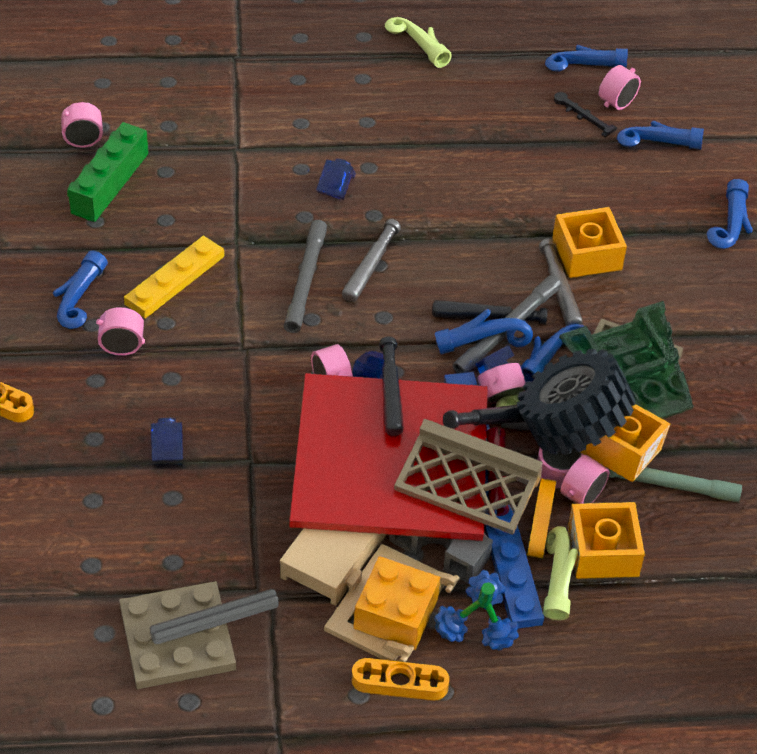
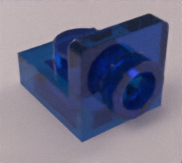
M508 345L475 363V366L481 374L494 367L509 364L507 360L515 355Z

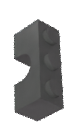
M389 534L390 542L414 555H417L421 548L427 544L436 543L443 545L447 548L443 570L453 576L458 575L461 580L468 584L469 578L478 576L489 561L493 540L485 534L483 541Z

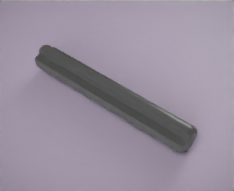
M274 589L265 590L152 625L150 627V635L154 644H161L277 608L279 606L278 596Z

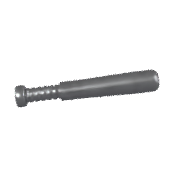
M388 219L385 222L384 231L379 239L373 243L342 290V296L346 301L355 302L362 293L386 252V246L393 235L399 233L401 225L398 221Z
M544 239L539 243V250L545 255L549 267V275L556 276L561 282L562 287L556 292V297L566 326L572 324L582 325L583 320L562 265L559 264L554 251L556 244L552 239Z

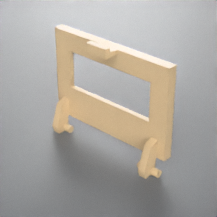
M381 544L364 570L360 571L355 568L347 579L345 585L349 586V591L324 626V631L382 660L396 661L398 656H401L399 661L406 662L414 650V646H407L390 640L387 641L353 629L354 625L348 622L354 614L355 605L378 557L381 556L441 577L439 593L444 586H447L445 591L451 593L460 577L440 572Z

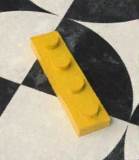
M203 235L125 295L124 305L146 319L224 257V249Z

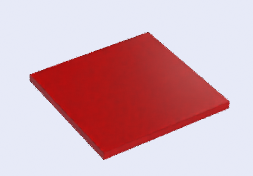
M305 373L289 527L483 541V523L394 490V485L420 434V427L424 419L444 425L442 418L444 413L449 410L464 413L475 409H486L488 386L399 380L404 429L399 436H390L385 432L383 379ZM459 425L458 428L454 429L486 441L487 425ZM424 446L419 453L422 463L438 458L435 450ZM455 459L447 462L452 474L468 469L465 461ZM442 464L426 470L431 481L447 476ZM485 470L476 473L481 485L485 484ZM418 472L408 476L405 483L417 487L426 482L422 473ZM471 475L455 481L460 492L476 487ZM451 483L434 488L437 496L447 498L455 495ZM480 494L464 499L467 507L474 510L485 506Z

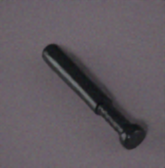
M435 300L432 304V315L436 318L473 320L484 310L489 309L491 311L490 315L485 320L504 319L514 309L511 306ZM540 308L538 311L534 310L524 320L536 321L539 325H546L547 308Z
M387 336L379 341V348L383 352L384 367L382 368L385 432L388 435L399 436L403 432L404 425L398 368L395 364L394 351L397 349V341L395 338Z
M517 404L475 409L464 413L449 410L444 413L442 418L444 426L452 429L458 428L459 425L468 424L478 426L525 422Z

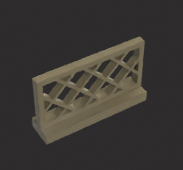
M424 419L420 427V434L394 485V490L513 535L535 487L537 488L541 479L543 462ZM424 446L435 450L438 458L422 463L419 453ZM459 459L465 461L468 469L452 474L447 462ZM442 464L447 476L431 481L426 470ZM489 470L494 472L497 480L481 485L476 473ZM418 472L422 473L426 482L417 487L405 483L408 476ZM471 475L476 487L460 492L455 481ZM514 481L527 484L524 492L511 496L506 484ZM451 483L455 495L447 498L437 496L434 488ZM501 486L506 498L490 504L485 492ZM480 494L485 506L475 510L467 507L464 499ZM510 505L514 515L509 523L498 519L494 510Z

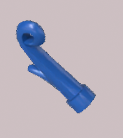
M577 45L576 51L558 52L550 55L546 59L545 65L549 70L555 72L565 70L568 64L610 67L622 65L627 68L628 49L596 50Z
M652 121L651 126L623 129L618 133L617 141L625 147H634L641 139L689 146L690 149L701 150L704 129L694 127L691 129H679Z
M733 179L727 184V231L721 227H712L707 231L709 243L716 248L724 249L733 246L738 240L742 225L748 234L753 231L746 209L749 185L746 181Z
M88 251L78 271L66 283L53 291L55 297L64 294L57 311V319L67 329L79 328L86 322V312L74 307L96 276L101 275L108 264L105 256L97 251Z
M486 309L476 318L460 327L435 332V337L442 355L453 352L455 348L506 331L507 340L512 346L524 347L531 342L533 331L530 325L517 318L485 321L491 312L489 309ZM518 330L523 332L524 335L516 338L514 333Z
M572 324L560 329L547 339L543 345L540 337H535L530 358L525 360L520 366L525 382H532L534 380L532 375L537 371L541 373L544 371V366L551 361L565 341L568 340L573 344L585 343L589 340L591 331L584 325Z

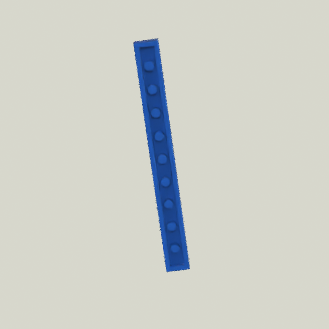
M474 372L444 376V383L478 386ZM485 470V484L488 483V470ZM486 491L485 493L489 500V491ZM508 505L509 512L504 516L496 517L510 523L514 514L510 505ZM484 524L485 535L493 540L491 557L495 572L498 573L500 582L506 586L505 592L501 594L508 618L511 622L515 621L518 623V629L543 625L544 615L518 525L512 535Z

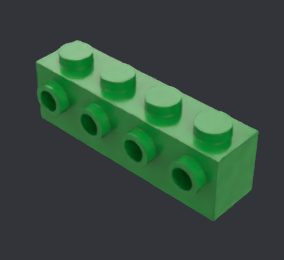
M122 122L117 130L110 134L108 141L97 150L92 161L84 166L75 182H71L68 187L67 196L69 197L71 214L96 222L148 155L147 130Z

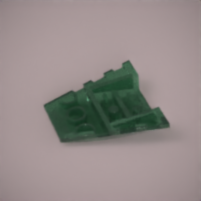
M664 301L639 308L632 322L592 335L587 326L560 334L559 338L572 353L582 350L583 354H586L588 349H596L597 353L602 349L607 351L608 355L611 353L635 395V404L661 419L691 410L694 407L684 371H681L679 365L680 356L678 349L674 347L671 337L673 333L672 328L665 316L666 307Z

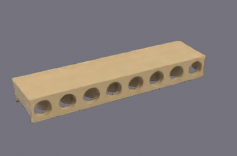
M304 528L280 559V578L286 581L289 577L330 598V603L336 606L349 588L345 583L355 568L360 571L363 569L387 534Z

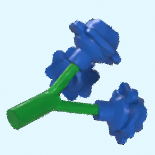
M482 570L478 576L469 578L471 586L466 589V593L473 601L470 606L455 611L452 606L447 608L440 606L438 614L434 616L436 631L440 633L442 638L448 639L450 642L455 640L458 642L463 641L464 634L468 631L464 622L467 621L468 615L479 607L486 609L490 618L488 621L489 628L482 630V644L484 646H490L492 650H502L511 647L513 641L519 637L517 632L519 625L517 622H511L509 618L501 620V617L495 614L493 605L503 602L501 593L505 592L506 586L500 582L498 573L494 572L489 576L487 570Z

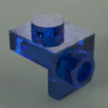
M338 158L335 161L326 159L316 189L318 193L344 200L349 182L356 175L351 163Z
M369 351L362 354L354 362L353 377L383 379V354L377 351Z
M159 418L158 423H151L152 462L183 461L182 422L176 423V418Z

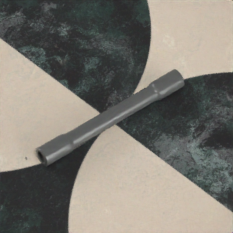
M322 220L312 221L308 233L307 246L284 322V329L290 333H298L301 330L307 297L320 248L323 245L327 231V224Z
M549 275L505 318L526 319L538 306L545 303L562 287L560 280L554 275ZM507 331L483 338L475 346L469 348L452 364L455 372L458 374L473 370L483 360L484 356L507 336Z

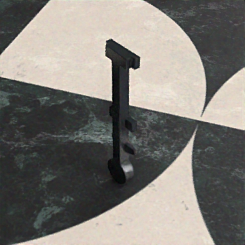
M558 92L555 94L554 102L556 104L565 105L567 107L566 112L574 111L578 114L577 119L581 120L584 118L603 130L601 134L603 137L606 138L617 130V127L613 124L607 125L590 114V110H584L578 106V103L569 100L566 93Z

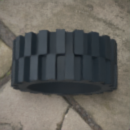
M588 349L586 354H583L582 350L575 351L572 357L568 358L567 355L559 357V362L553 365L550 362L545 365V371L542 373L537 371L532 375L534 380L532 382L527 381L524 384L523 389L525 391L519 392V402H517L519 412L538 446L545 452L549 450L550 454L557 455L561 450L562 454L566 455L571 454L574 448L578 452L586 450V445L590 443L596 446L602 443L600 438L603 436L611 437L615 434L614 428L616 426L622 427L627 422L624 416H631L634 410L631 406L635 405L636 400L614 356L611 353L608 355L607 351L602 349L598 353L596 349Z

